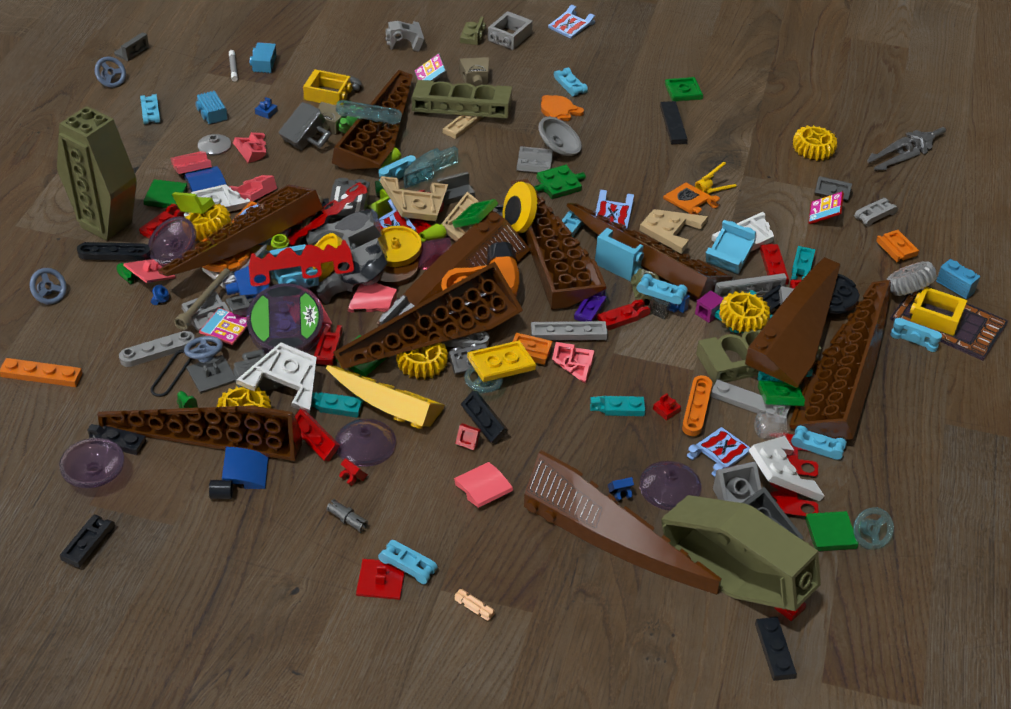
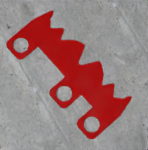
M360 182L356 183L354 186L359 185L358 188L352 192H349L351 189L349 188L345 192L348 196L342 201H331L327 205L334 203L333 206L326 210L325 207L327 205H325L321 209L323 214L301 230L293 228L291 231H294V233L287 237L289 245H294L299 237L307 235L308 230L324 224L327 216L338 214L345 207L346 203L353 202L358 195L366 194L367 187Z
M342 240L341 245L337 248L327 244L324 250L317 246L306 245L301 255H297L290 247L282 250L276 257L268 253L261 259L252 253L248 265L250 284L252 286L267 285L270 283L269 271L301 266L303 278L320 277L322 275L321 263L332 261L335 273L352 272L354 265L351 250L346 241ZM342 262H347L350 267L348 270L341 271L338 269V265ZM315 267L318 269V272L311 276L306 274V269ZM261 274L266 277L263 283H256L254 281V277Z
M794 434L768 435L774 439L782 436L787 438L794 451L786 457L796 468L797 474L818 475L817 462L798 459V450H808L792 445L791 440ZM809 463L814 466L815 470L808 473L803 471L801 466ZM769 482L778 490L771 492L770 495L778 500L777 504L784 513L806 516L808 513L803 512L801 509L803 504L812 505L815 509L813 513H818V504L816 502L798 499L797 492Z

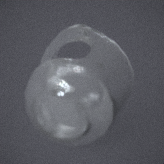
M784 407L776 408L774 416L768 415L766 411L760 412L755 416L754 429L758 437L764 440L782 436L786 437L787 417Z

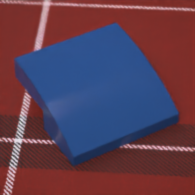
M218 166L184 173L191 192L227 185Z
M226 447L222 480H232L233 484H244V489H265L268 457L250 449Z

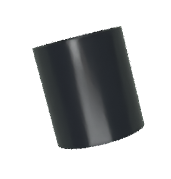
M210 480V499H232V480Z

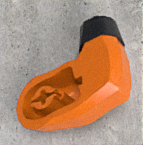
M508 242L491 244L487 250V266L493 262L497 264L513 294L517 297L519 269L513 245ZM486 266L449 270L442 278V291Z

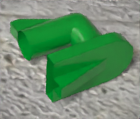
M124 263L118 264V274L128 283L133 284L134 273L124 267Z
M183 391L178 392L177 403L179 408H198L197 400L194 396H188Z

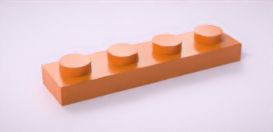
M6 358L0 368V377L70 387H76L83 374L82 368L11 358Z

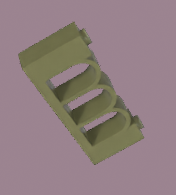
M418 80L412 95V111L508 118L512 103V86L478 85L475 87L468 83L452 85L444 81Z
M750 329V332L745 331L742 337L727 334L721 336L718 340L716 337L698 341L696 355L714 385L717 379L727 383L758 376L759 370L746 365L745 360L749 345H751L761 330L757 329V331ZM820 346L818 347L814 363H816V361L819 360L821 352ZM730 350L738 353L742 360L731 362L725 351Z

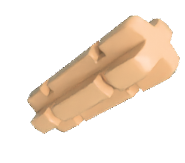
M459 589L456 592L455 601L460 604L464 603L466 608L477 615L481 614V617L487 621L494 616L495 610L488 605L484 606L485 603L471 594L468 596V592Z

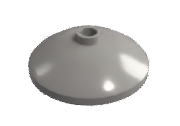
M544 117L539 122L540 136L551 150L564 156H574L581 150L580 138L567 123L555 117Z

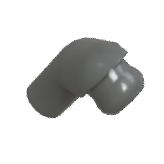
M350 76L352 89L359 91L363 86L361 81L356 77Z

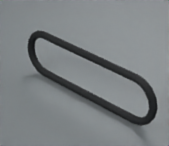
M179 350L173 355L151 386L150 391L154 396L161 397L167 395L192 360V358L187 360L166 392L157 394L153 391L179 353H183L184 350Z

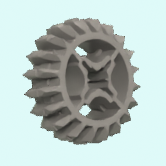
M922 261L900 268L898 271L890 274L887 280L891 281V293L895 296H901L924 289V287L929 286L937 279V275L932 263Z

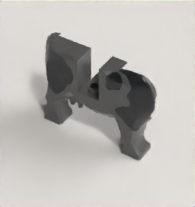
M367 209L355 212L338 222L325 224L313 232L308 231L306 235L308 245L315 246L323 236L334 233L346 241L352 254L354 265L352 272L334 273L316 286L317 294L325 305L330 303L332 296L344 291L353 292L352 288L355 284L372 285L383 276L384 269L388 264L386 249L378 239L382 236L376 211ZM342 262L338 267L339 270L345 271L349 269L350 265L347 262Z

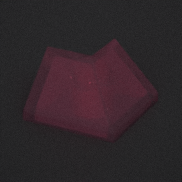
M450 237L421 242L422 251L417 258L419 263L418 269H428L450 248Z

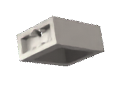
M507 11L488 27V40L514 50L532 34L533 21ZM508 28L516 32L511 34L509 32L503 31V29Z

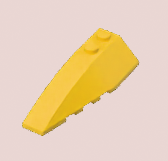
M331 365L326 367L341 384L355 395L378 409L394 415L393 419L397 421H410L413 427L422 429L423 426L430 427L445 407L442 403L406 390H394L395 386L380 382L376 383L377 380L365 376L359 377L360 374Z

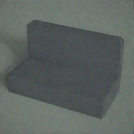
M142 32L123 44L120 49L114 52L115 56L129 61L149 48L147 34Z
M468 172L437 179V183L448 184L443 199L444 205L459 202L466 192L475 198V192L469 185Z
M819 176L815 194L830 196L843 191V200L848 201L852 183Z

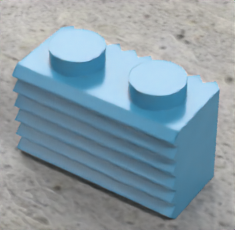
M257 43L256 48H253V56H250L249 61L253 72L271 73L277 56L276 44Z
M213 90V92L210 91L197 95L196 108L198 111L201 110L203 120L206 119L208 124L228 119L226 107L216 91Z
M949 259L940 267L936 282L965 299H968L975 293L980 275L952 259Z

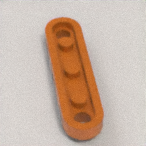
M700 375L693 379L682 425L683 432L689 436H697L702 432L712 388V380L707 376Z

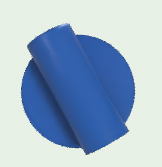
M156 285L153 288V297L151 299L153 305H157L158 302L164 303L168 301L169 293L164 286Z

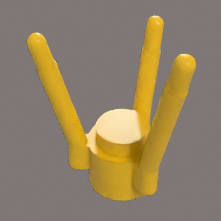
M726 162L721 163L709 174L695 182V187L707 194L731 189L737 185L732 184L711 188L713 186L711 180L714 176L713 174L726 165Z

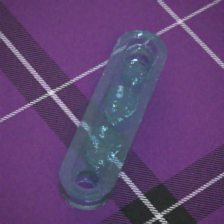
M345 100L338 101L336 104V112L341 116L369 119L390 124L399 123L402 117V113L393 108Z

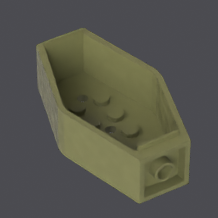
M86 106L59 123L57 170L74 209L76 220L81 228L108 241L132 223L137 180L114 119Z
M687 495L661 519L663 534L671 540L669 544L678 551L682 548L688 553L694 563L699 561L722 579L719 590L732 598L796 611L821 585L818 550L753 506L745 503Z

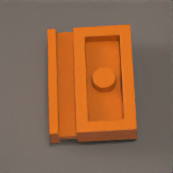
M899 230L885 233L882 237L880 235L877 236L876 242L896 262H899L900 259L906 260L918 256L919 250Z
M516 333L512 342L520 340L534 362L545 365L553 341Z

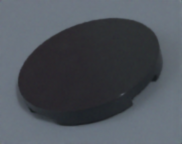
M838 274L828 313H846L854 309L858 304L860 294L856 284L844 275Z

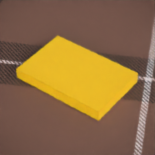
M520 340L467 353L468 360L482 382L536 370V363Z

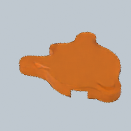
M557 95L542 96L541 111L547 117L570 121L571 115L582 116L584 114L583 108L575 106L566 97Z

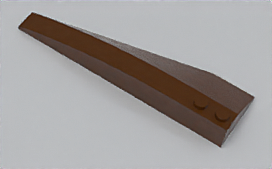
M824 257L801 280L748 347L745 365L798 388L814 365L840 263Z
M493 262L335 350L333 354L341 368L346 369L490 330L522 312L523 309L497 264Z

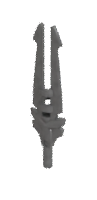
M941 127L933 132H921L918 130L913 131V133L908 132L906 133L907 137H902L878 154L872 153L867 163H871L897 150L900 155L874 167V170H887L889 165L920 155V150L923 154H926L927 150L933 147V139L945 133L946 129ZM905 146L908 151L904 152L902 148Z

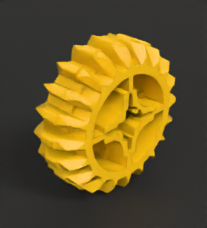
M807 125L806 128L801 127L795 133L793 148H795V152H798V155H803L804 158L815 159L816 161L820 159L823 161L824 158L829 159L835 153L837 138L835 134L831 133V130L820 128V126L815 127L813 125L810 127Z
M214 204L203 214L190 212L183 221L184 231L190 240L202 241L226 223L231 222V215L227 208L221 204Z
M736 291L734 294L729 293L727 297H724L719 308L722 323H725L727 328L731 327L732 331H739V334L745 331L750 332V329L757 331V329L762 330L770 318V307L767 306V302L763 301V297L758 298L757 294H750V291L749 293H744L743 291L741 293Z
M438 343L397 354L396 362L399 370H402L403 374H408L409 378L415 376L416 379L423 377L425 380L426 377L433 378L434 374L439 375L440 371H444L448 363V352L445 344Z
M237 386L233 390L229 388L227 393H222V397L218 398L217 407L258 406L271 408L269 396H267L265 391H261L259 387L255 391Z

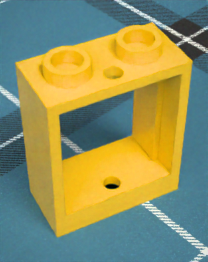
M314 69L303 86L304 100L318 103L325 102L341 106L343 101H346L348 93L352 91L350 76ZM319 86L339 89V91L336 92L319 88Z
M924 287L921 293H917L914 301L916 303H913L909 312L912 314L911 322L954 336L967 300ZM924 302L954 312V314L950 317L921 306Z

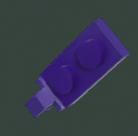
M606 289L583 300L574 314V319L580 322L594 321L606 302Z

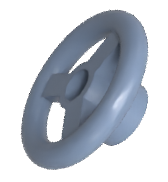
M108 56L97 61L95 76L102 85L114 88L124 82L126 70L118 59ZM105 62H114L119 66V68L114 69L112 67H109ZM100 66L103 67V70H102V72H101V75H100V71H99V70H100ZM121 73V77L117 82L110 83L116 74Z
M52 268L39 269L30 279V291L33 297L43 304H56L66 294L67 285L64 277ZM47 273L57 277L61 286L54 285L49 280ZM41 275L42 281L38 283L36 290L35 283L37 278ZM45 284L49 286V290L45 288ZM53 291L60 292L59 295L53 299L43 298V296H47L51 294Z
M214 336L198 337L186 344L184 353L189 358L198 359L200 362H208L221 351L223 343ZM207 342H214L217 346H210ZM200 343L197 348L190 350L194 345Z

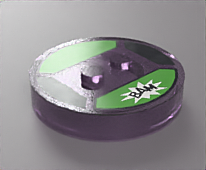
M277 284L264 289L252 300L247 311L246 322L251 340L258 349L264 350L266 354L280 342L306 353L317 344L324 330V315L320 301L310 290L296 284Z

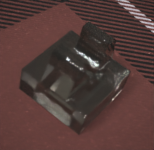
M652 297L649 307L650 314L665 320L669 314L670 302Z

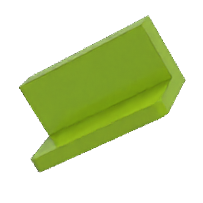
M174 192L172 194L181 212L203 214L215 204L212 198L198 197L192 193Z

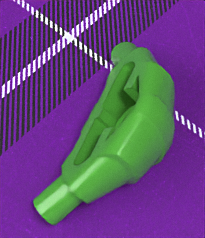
M358 106L355 112L346 118H341L339 131L346 133L364 110Z

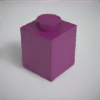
M709 291L697 300L695 315L710 323L716 318L715 312L720 308L724 298L713 291Z

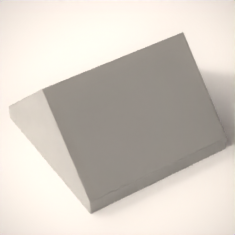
M756 461L716 471L713 490L718 500L742 503L761 489Z

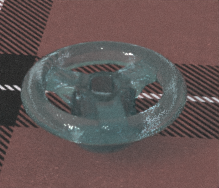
M473 366L464 375L466 384L471 389L480 393L493 392L499 389L503 383V378L482 382L479 375L478 379L472 382L470 375L475 372Z
M876 507L862 511L857 516L853 527L857 542L862 547L871 550L884 547L891 540L894 531V524L890 515L885 510ZM870 514L881 515L877 521L871 518L864 519ZM887 523V533L879 541L878 533L880 532V527ZM860 530L863 534L871 536L872 543H868L862 538Z

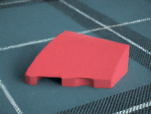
M251 132L249 138H234L233 144L248 163L258 161L266 155L264 133Z
M261 175L244 181L243 185L239 187L229 186L233 191L240 193L241 198L244 200L248 198L250 201H255L277 189L274 176Z
M378 283L372 285L360 284L351 300L348 312L354 313V309H366V312H387L397 300V289Z
M556 342L552 361L586 383L595 352L594 350L575 348L573 344Z

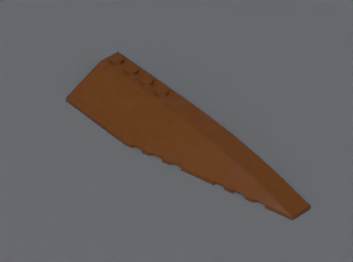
M890 280L871 283L863 295V300L856 305L855 312L850 313L847 317L848 322L842 324L830 341L831 346L823 351L822 359L814 364L813 374L805 378L801 390L805 398L804 406L795 407L789 424L791 429H796L797 426L801 425L806 427L808 431L834 439L843 438L848 440L854 438L880 348L889 301Z

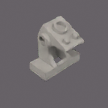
M401 21L388 22L385 37L387 45L392 50L396 41H400L403 38L411 42L414 51L419 52L424 41L420 24L415 21L412 24Z

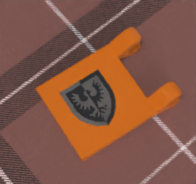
M688 183L682 184L663 196V199L694 215H699L698 213L702 209L698 206L707 202L712 208H717L719 204L716 202L720 200L718 196H711Z

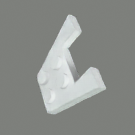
M280 342L236 380V384L255 391L263 376L298 390L291 407L298 410L304 409L310 414L316 357Z
M785 436L754 444L749 449L752 457L769 482L817 501H821L824 497L814 480L801 479L796 472V468L789 462L786 456L791 455L794 449Z

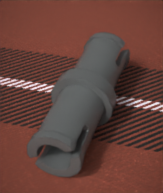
M335 499L331 500V503L326 508L328 512L340 518L342 523H348L359 532H363L364 529L362 527L366 529L368 525V520L354 513V509L351 507L347 508Z

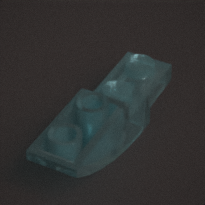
M453 146L443 151L436 148L417 158L404 172V187L408 188L434 177V172L458 163V148Z

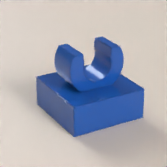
M265 97V101H261L259 106L255 108L256 115L267 119L278 111L277 105L272 104V99Z
M686 294L681 304L669 302L670 306L668 309L674 313L677 310L684 313L688 310L690 296Z
M633 478L612 481L608 484L609 493L615 492V499L617 501L621 500V492L626 493L627 499L631 498L632 492L629 488L634 486Z

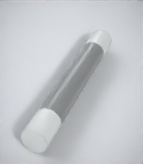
M230 50L231 79L236 82L238 76L235 51Z

